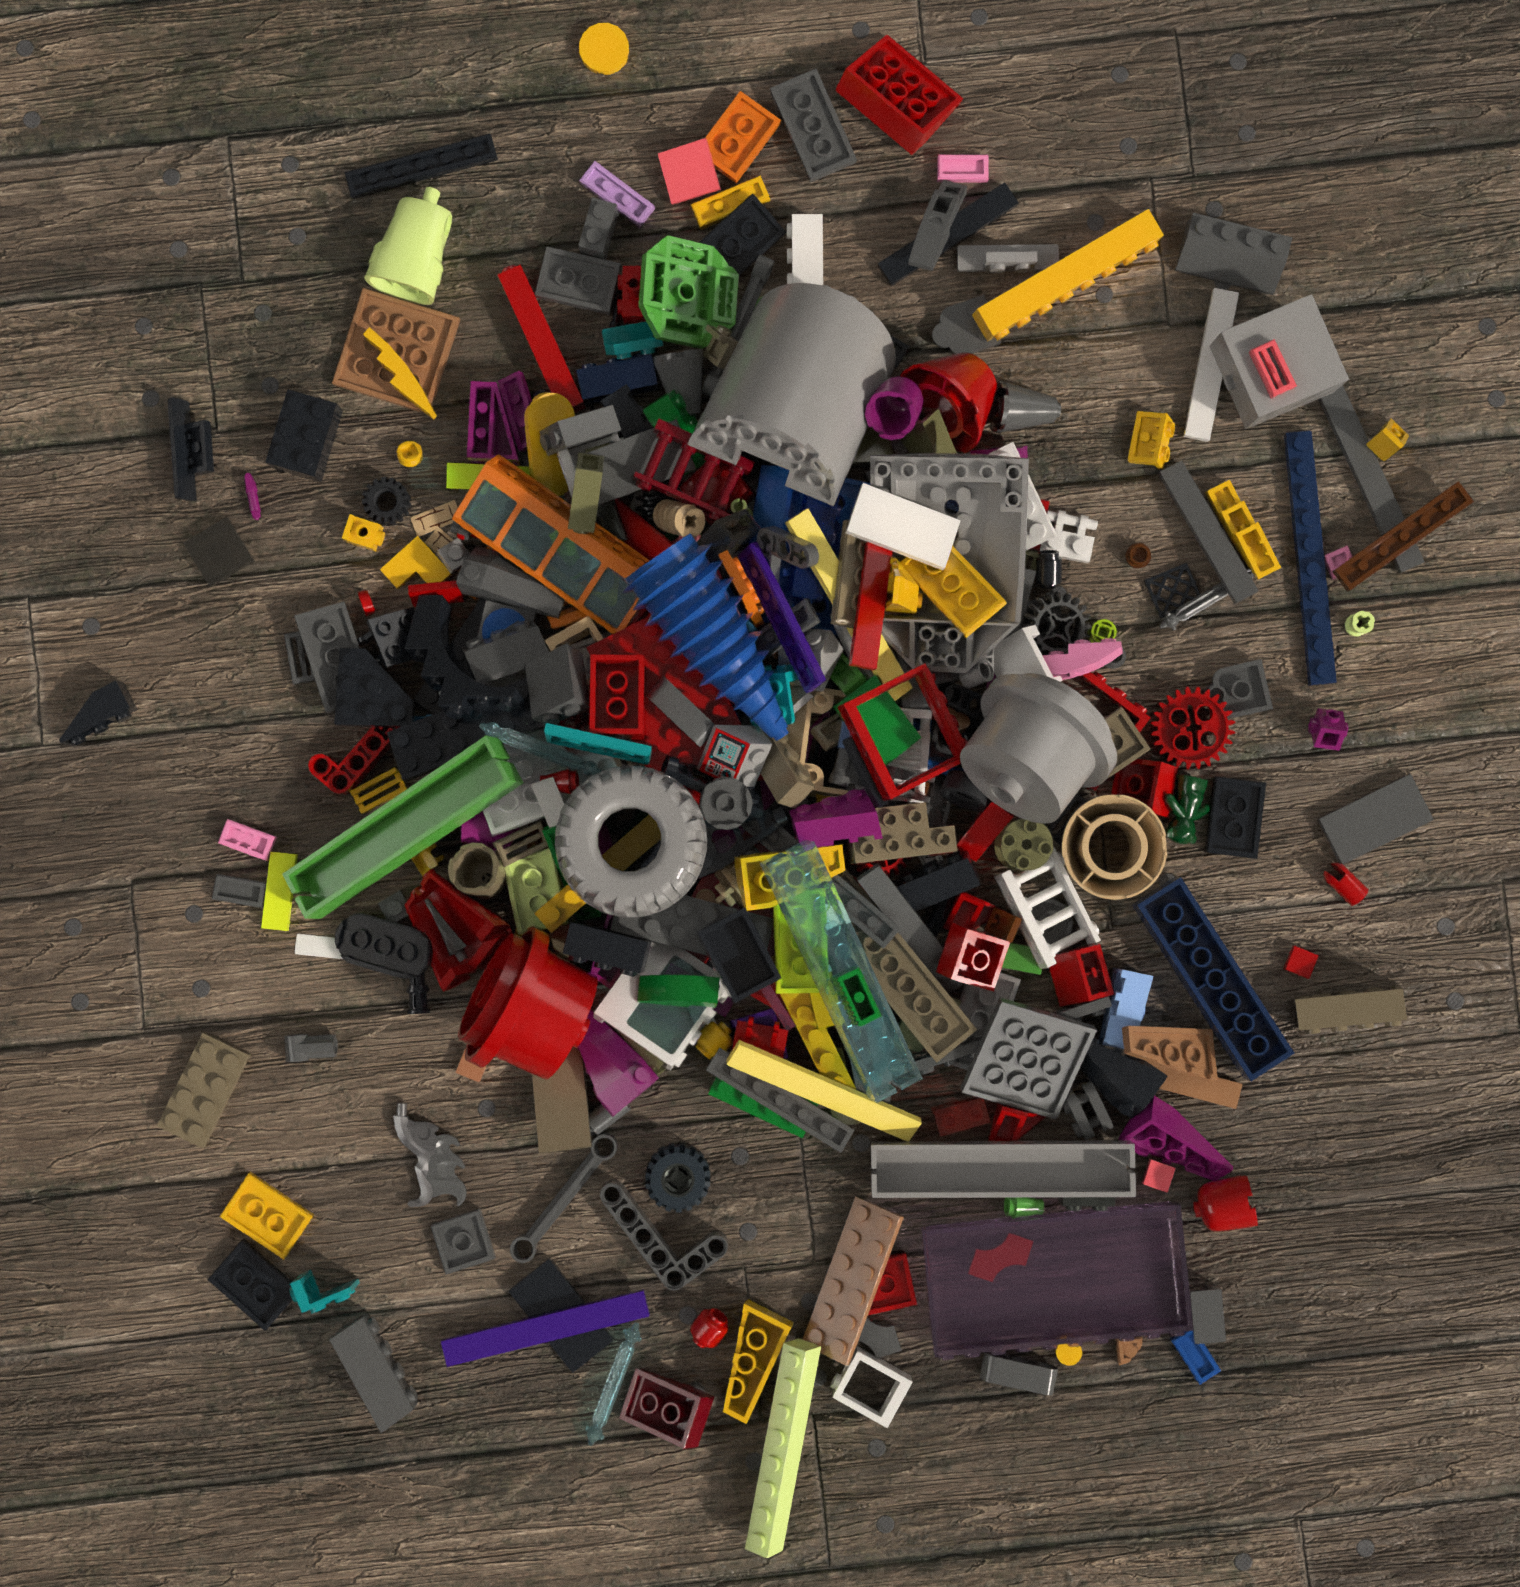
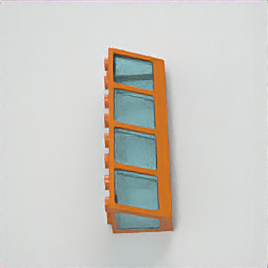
M500 454L486 462L453 515L452 520L463 529L478 537L484 544L489 545L502 554L504 558L516 564L525 573L540 581L546 588L551 589L564 598L567 603L572 604L585 613L586 616L602 625L608 632L614 634L630 626L640 610L633 611L639 598L634 592L623 593L628 585L625 578L650 560L597 523H595L594 533L578 534L573 529H568L571 504Z

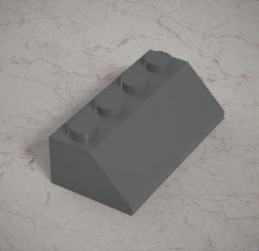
M1193 213L1186 223L1175 271L1273 295L1287 262L1293 237Z
M367 1312L342 1326L329 1340L379 1431L382 1433L414 1410L418 1403V1396L413 1386H408L405 1381V1372L401 1364L394 1361L389 1342L383 1340L379 1334L380 1327L374 1317H370Z

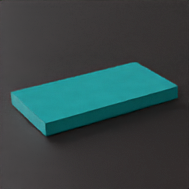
M549 723L545 725L544 734L547 743L640 764H650L652 746Z

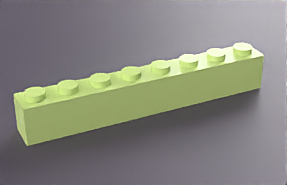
M800 1338L783 1343L745 1545L746 1550L765 1558L783 1551L821 1346Z

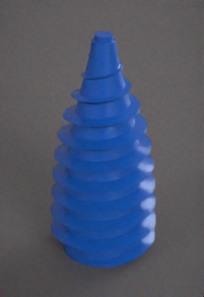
M690 533L625 578L628 585L623 593L634 592L639 598L633 611L646 608L651 614L645 627L658 624L663 630L657 642L671 640L676 646L670 658L683 655L689 660L684 673L693 670L700 672L703 678L699 687L712 684L719 690L716 699L726 697L735 704L734 710L740 709L752 719L751 722L754 721L770 738L778 741L789 733L786 729L788 725L775 697L777 691H773L769 681L774 671H765L762 662L769 650L757 651L755 641L762 631H748L746 623L753 612L739 613L737 605L744 595L730 596L727 591V587L734 577L720 579L716 572L723 560L709 562L706 553L712 543L699 546Z

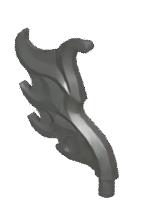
M397 1102L396 1115H394L397 1136L402 1144L418 1158L415 1171L421 1188V1195L418 1199L410 1200L408 1206H424L433 1197L443 1194L454 1195L457 1198V1206L461 1205L466 1198L467 1191L464 1182L456 1175L455 1167L458 1165L464 1169L465 1164L450 1149L451 1144L457 1147L460 1146L458 1139L451 1134L436 1135L435 1132L438 1131L439 1126L434 1123L409 1119V1116H406L407 1103Z

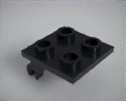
M414 606L368 619L366 622L370 631L357 638L359 645L365 641L368 643L375 639L381 654L374 659L379 664L384 663L385 668L414 660L405 649L415 612Z

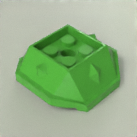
M669 235L663 237L642 255L639 308L655 339L703 349L709 345L713 337L705 330L707 325L717 327L719 324L728 329L733 327L736 322L739 274L732 266L728 265L714 246ZM680 289L684 292L685 298L682 297Z

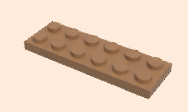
M855 1196L803 1337V1340L821 1346V1354L845 1366L850 1365L904 1218L897 1213Z

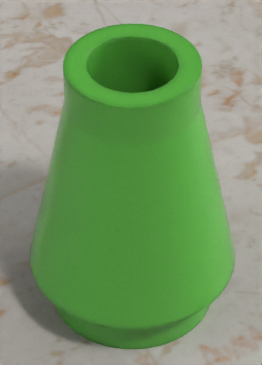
M1005 1197L1004 1212L1006 1216H1011L1012 1219L1037 1214L1042 1215L1044 1212L1043 1199L1033 1197Z

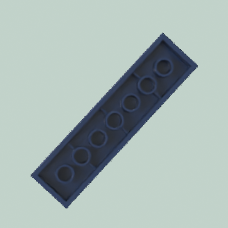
M1181 877L1172 878L1132 904L1244 1079L1253 1081L1295 1054Z

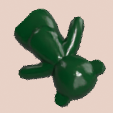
M1177 774L1176 794L1173 796L1167 793L1164 796L1166 804L1175 815L1167 823L1168 828L1165 830V837L1177 844H1194L1197 837L1193 821L1203 817L1211 809L1209 804L1201 805L1208 781L1193 776Z

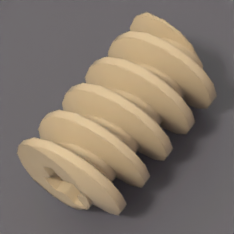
M665 499L661 500L654 508V523L663 532L682 537L691 533L693 537H696L704 529L705 515L702 510L694 505Z

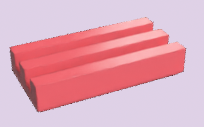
M1275 339L1249 351L1251 359L1271 399L1297 386ZM1267 348H1270L1287 385H1283L1277 369L1266 350ZM1259 352H1260L1261 355H1262V358H1263V360H1264V362H1265V364H1266V366H1267V368H1268V370H1269V372H1270V374H1271V376H1272V378H1273V380H1274V382H1275V385H1276L1277 389L1275 388V386H1274V384H1273V382H1272V380H1271V378H1270V376H1269V374H1268V371H1267V369H1266V367H1265V365H1264V363H1263V361H1262V359H1261V357H1260V355H1259Z

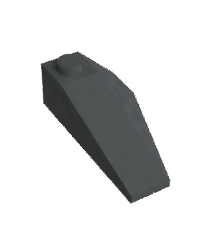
M476 546L464 558L456 580L462 594L559 619L565 602L564 598L551 589L546 588L540 581L525 573L520 567L504 558L499 552Z

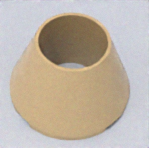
M1126 795L1096 797L1080 806L1067 822L1062 837L1063 861L1072 879L1088 893L1104 899L1118 900L1130 898L1148 889L1161 874L1167 858L1165 829L1155 812L1146 804ZM1103 823H1111L1119 827L1129 841V855L1126 862L1121 868L1111 873L1100 869L1093 862L1089 853L1090 837L1094 830Z

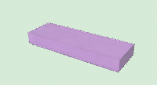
M596 161L592 163L579 180L580 184L601 200L617 204L618 212L639 228L655 210V206Z

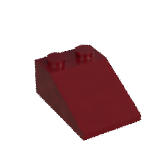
M636 1368L619 1419L683 1449L695 1448L699 1446L715 1396L693 1386Z

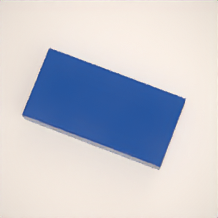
M1192 1325L1170 1338L1199 1385L1221 1372L1205 1344H1196L1194 1342Z

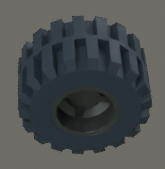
M682 1142L677 1145L669 1143V1146L659 1148V1151L651 1156L650 1162H648L645 1185L649 1191L650 1198L656 1201L655 1204L660 1207L662 1205L669 1212L671 1209L676 1210V1213L682 1212V1209L689 1211L692 1209V1206L695 1204L698 1206L702 1202L701 1199L706 1197L708 1187H710L709 1164L701 1151L698 1152L696 1150V1147L692 1145L690 1147L686 1146Z

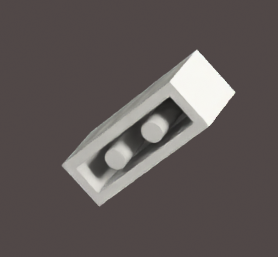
M792 214V223H787V239H792V248H787V264H792V273H787V284L811 283L823 285V214Z

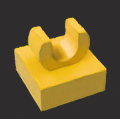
M432 844L411 858L422 876L429 870L435 869L444 858L443 855L435 858L431 854V851L437 847L436 844Z

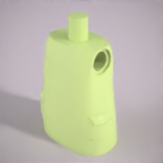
M426 187L422 200L404 197L399 201L382 241L373 247L374 250L368 262L369 267L364 278L373 288L392 297L412 303L431 305L434 302L436 289L440 285L443 272V251L452 224L451 212L437 205L440 197V192L437 189Z

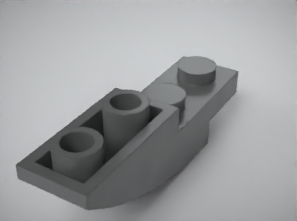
M943 180L939 189H935L920 224L908 265L933 271L950 236V227L967 194L966 185Z

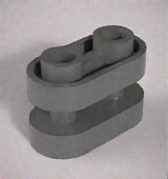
M1091 1081L1081 1085L1083 1093L1077 1096L1071 1089L1062 1106L1067 1115L1071 1113L1075 1121L1071 1125L1077 1138L1083 1137L1085 1141L1095 1137L1092 1129L1099 1125L1103 1132L1113 1128L1111 1119ZM1087 1102L1095 1115L1087 1119L1081 1105Z

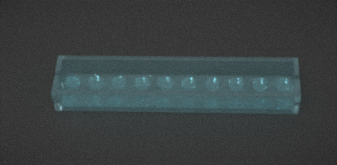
M805 840L785 850L787 854L779 853L761 862L760 865L869 1099L878 1103L897 1093L896 1088L888 1082L892 1081L893 1085L903 1090L923 1078L814 841ZM850 967L860 968L882 1015L863 1026L850 1024L851 1020L848 1019L847 1010H844V1005H841L842 1001L839 1000L840 996L837 995L836 986H833V981L830 980L832 976Z

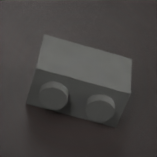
M592 197L578 245L582 255L606 260L619 216L617 204Z

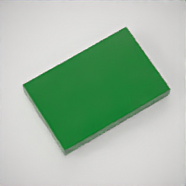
M876 675L872 676L833 706V708L842 718L837 708L838 706L878 687L882 683ZM888 691L856 706L885 766L922 738Z

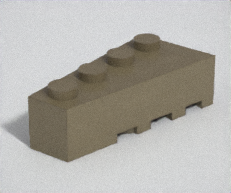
M1390 985V990L1374 987L1367 988L1360 993L1349 990L1337 992V995L1325 993L1294 997L1299 1030H1304L1305 1034L1320 1033V1028L1330 1027L1332 1032L1345 1031L1347 1026L1358 1025V1029L1374 1028V1023L1385 1022V1026H1399L1401 1021L1407 1020L1404 993L1400 985Z

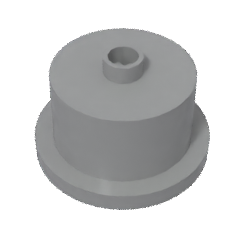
M1034 673L1005 674L993 680L981 698V710L984 720L960 754L961 764L966 775L987 798L1017 817L1043 824L1056 821L1081 787L1089 788L1102 784L1117 763V751L1112 740L1111 731L1100 712L1085 697L1066 684Z

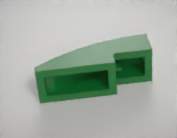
M642 975L639 977L637 1002L681 1007L694 1005L716 1008L720 977Z

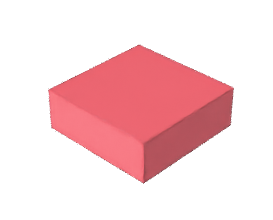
M1149 1158L1141 1183L1168 1193L1176 1168Z

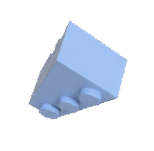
M1113 967L1111 984L1114 995L1109 996L1112 1006L1106 1008L1107 1012L1103 1016L1099 1036L1100 1044L1124 1049L1122 1027L1140 1026L1145 1015V1006L1153 976Z

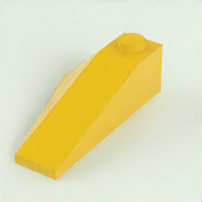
M891 557L885 611L915 614L917 609H921L923 593H918V584L898 559Z

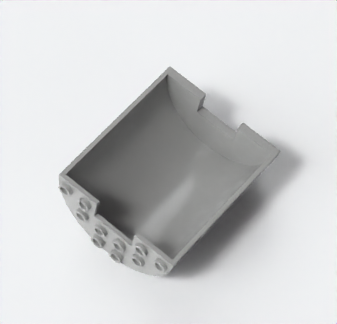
M792 283L770 290L757 303L689 439L688 445L734 465L737 464L741 452L745 451L790 470L785 486L834 506L869 427L865 417L866 405L880 384L891 377L895 367V348L889 332L878 317L857 301L855 297L832 289L827 285Z

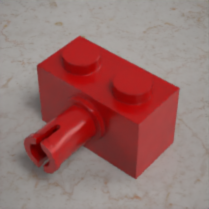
M623 266V273L618 274V290H622V299H618L617 309L618 315H622L624 323L646 321L639 308L641 266Z

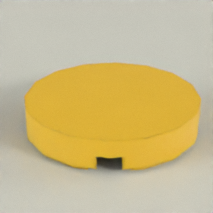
M597 23L590 26L582 34L579 42L580 57L583 64L591 72L611 75L618 72L628 60V39L618 26L610 23Z

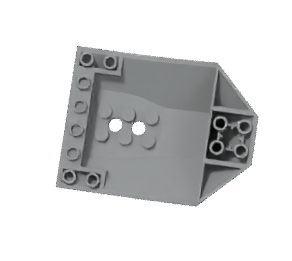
M958 453L870 456V486L961 520L958 527L959 535L954 540L953 547L1007 603L967 638L924 593L921 609H917L915 614L884 611L881 634L912 669L926 663L929 670L933 672L967 673L1020 624L1026 556L1029 458ZM948 500L957 501L959 504V511L957 513L947 511L946 502ZM892 552V557H896L899 562L906 557Z

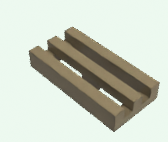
M537 821L493 842L503 867L548 847L542 832L544 827L541 821ZM538 829V833L503 849L502 845ZM542 838L543 842L507 858L506 854Z

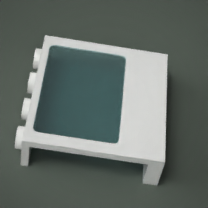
M652 941L644 972L637 973L635 977L621 974L595 1010L594 1019L600 1023L607 1022L666 1063V1068L671 1071L674 1065L679 1067L687 1056L684 1053L689 1044L695 1045L702 1034L699 1029L703 1023L709 1025L717 1012L713 1010L714 1007L694 1005L682 1007L637 1002L639 977L642 975L718 977L715 970L684 949ZM719 980L718 1002L723 1004L728 994Z

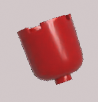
M1239 1175L1203 1184L1198 1190L1197 1202H1193L1196 1218L1201 1217L1203 1224L1214 1232L1258 1226L1255 1207L1252 1208L1248 1201V1196H1253L1248 1177L1246 1175Z

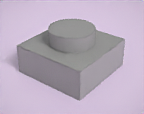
M457 538L438 549L436 554L450 574L461 569L463 560L469 552L460 539Z

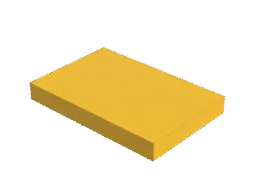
M249 1172L219 1217L284 1260L314 1214L252 1172Z

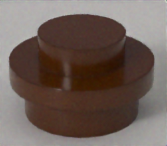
M1134 543L1126 550V562L1132 568H1143L1151 560V551L1145 544Z

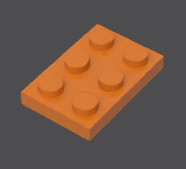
M740 91L705 137L708 141L715 169L737 184L780 126L781 119Z
M728 550L718 554L720 560H723L722 564L728 577H734L731 583L737 595H744L741 602L747 613L753 612L750 617L756 627L765 624L761 616L765 611L737 556L732 558Z

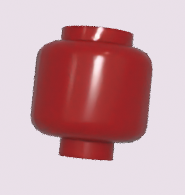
M716 1308L703 1309L690 1326L694 1343L701 1348L717 1347L729 1330L726 1315Z

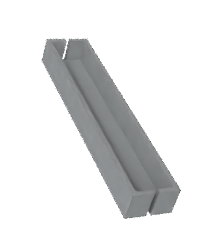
M1131 1140L871 1141V1169H876L871 1170L872 1198L1136 1197V1175L1132 1169H1127L1126 1166L1135 1168V1144Z

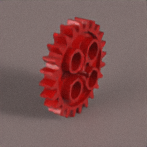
M1198 686L1195 687L1193 693H1191L1189 687H1185L1183 695L1176 689L1175 698L1166 695L1168 703H1158L1162 711L1153 712L1158 717V721H1152L1150 724L1156 726L1157 730L1152 731L1150 735L1158 736L1153 745H1162L1158 753L1161 755L1167 752V762L1176 758L1175 766L1177 767L1184 761L1186 769H1190L1192 763H1194L1196 769H1200L1202 761L1208 767L1211 766L1210 758L1219 761L1220 758L1217 754L1219 751L1227 754V750L1223 746L1224 744L1233 743L1227 736L1235 734V731L1229 729V725L1234 724L1235 721L1227 719V716L1233 712L1232 710H1223L1227 702L1218 703L1219 694H1215L1211 698L1209 697L1210 689H1206L1201 694L1200 687ZM1188 705L1192 706L1193 723L1199 726V729H1196L1194 732L1198 746L1196 751L1193 750L1192 732L1186 730V727L1191 724L1187 709ZM1202 706H1206L1210 710L1209 718L1204 721L1200 720L1197 716V711ZM1175 710H1181L1184 713V720L1181 724H1174L1172 722L1171 715ZM1209 731L1213 734L1214 740L1212 744L1205 746L1201 742V736L1204 732ZM1180 735H1184L1188 740L1187 747L1182 750L1177 749L1175 746V740Z

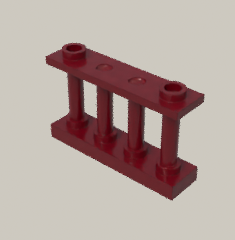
M658 419L653 433L657 434L656 438L658 441L644 473L635 472L632 480L637 482V487L645 491L656 490L682 503L694 505L704 513L709 514L707 518L716 523L722 524L723 521L727 523L732 515L725 512V508L738 478L743 476V474L748 475L755 462L740 456L737 464L734 465L689 446L688 442L692 433ZM673 441L681 445L680 449L682 452L668 484L665 485L654 480L653 477L667 444H671ZM695 452L705 456L704 460L706 462L692 495L689 496L678 491L677 487L691 455H695ZM721 463L729 467L728 471L730 473L717 503L713 507L700 500L715 466Z

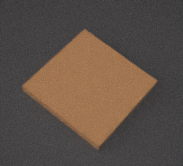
M362 288L332 384L424 413L394 389L390 383L394 375L378 362L376 358L381 352L371 345L363 334L370 327L392 347L408 366L433 406L460 318Z

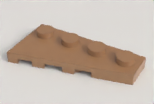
M1147 1026L1122 1027L1124 1054L1209 1082L1218 1081L1212 1029Z

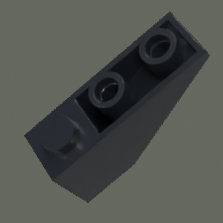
M115 680L94 691L59 739L60 743L77 746L86 741V736L92 733L95 735L108 730V725L115 721L120 723L131 718V713L138 709L125 684Z

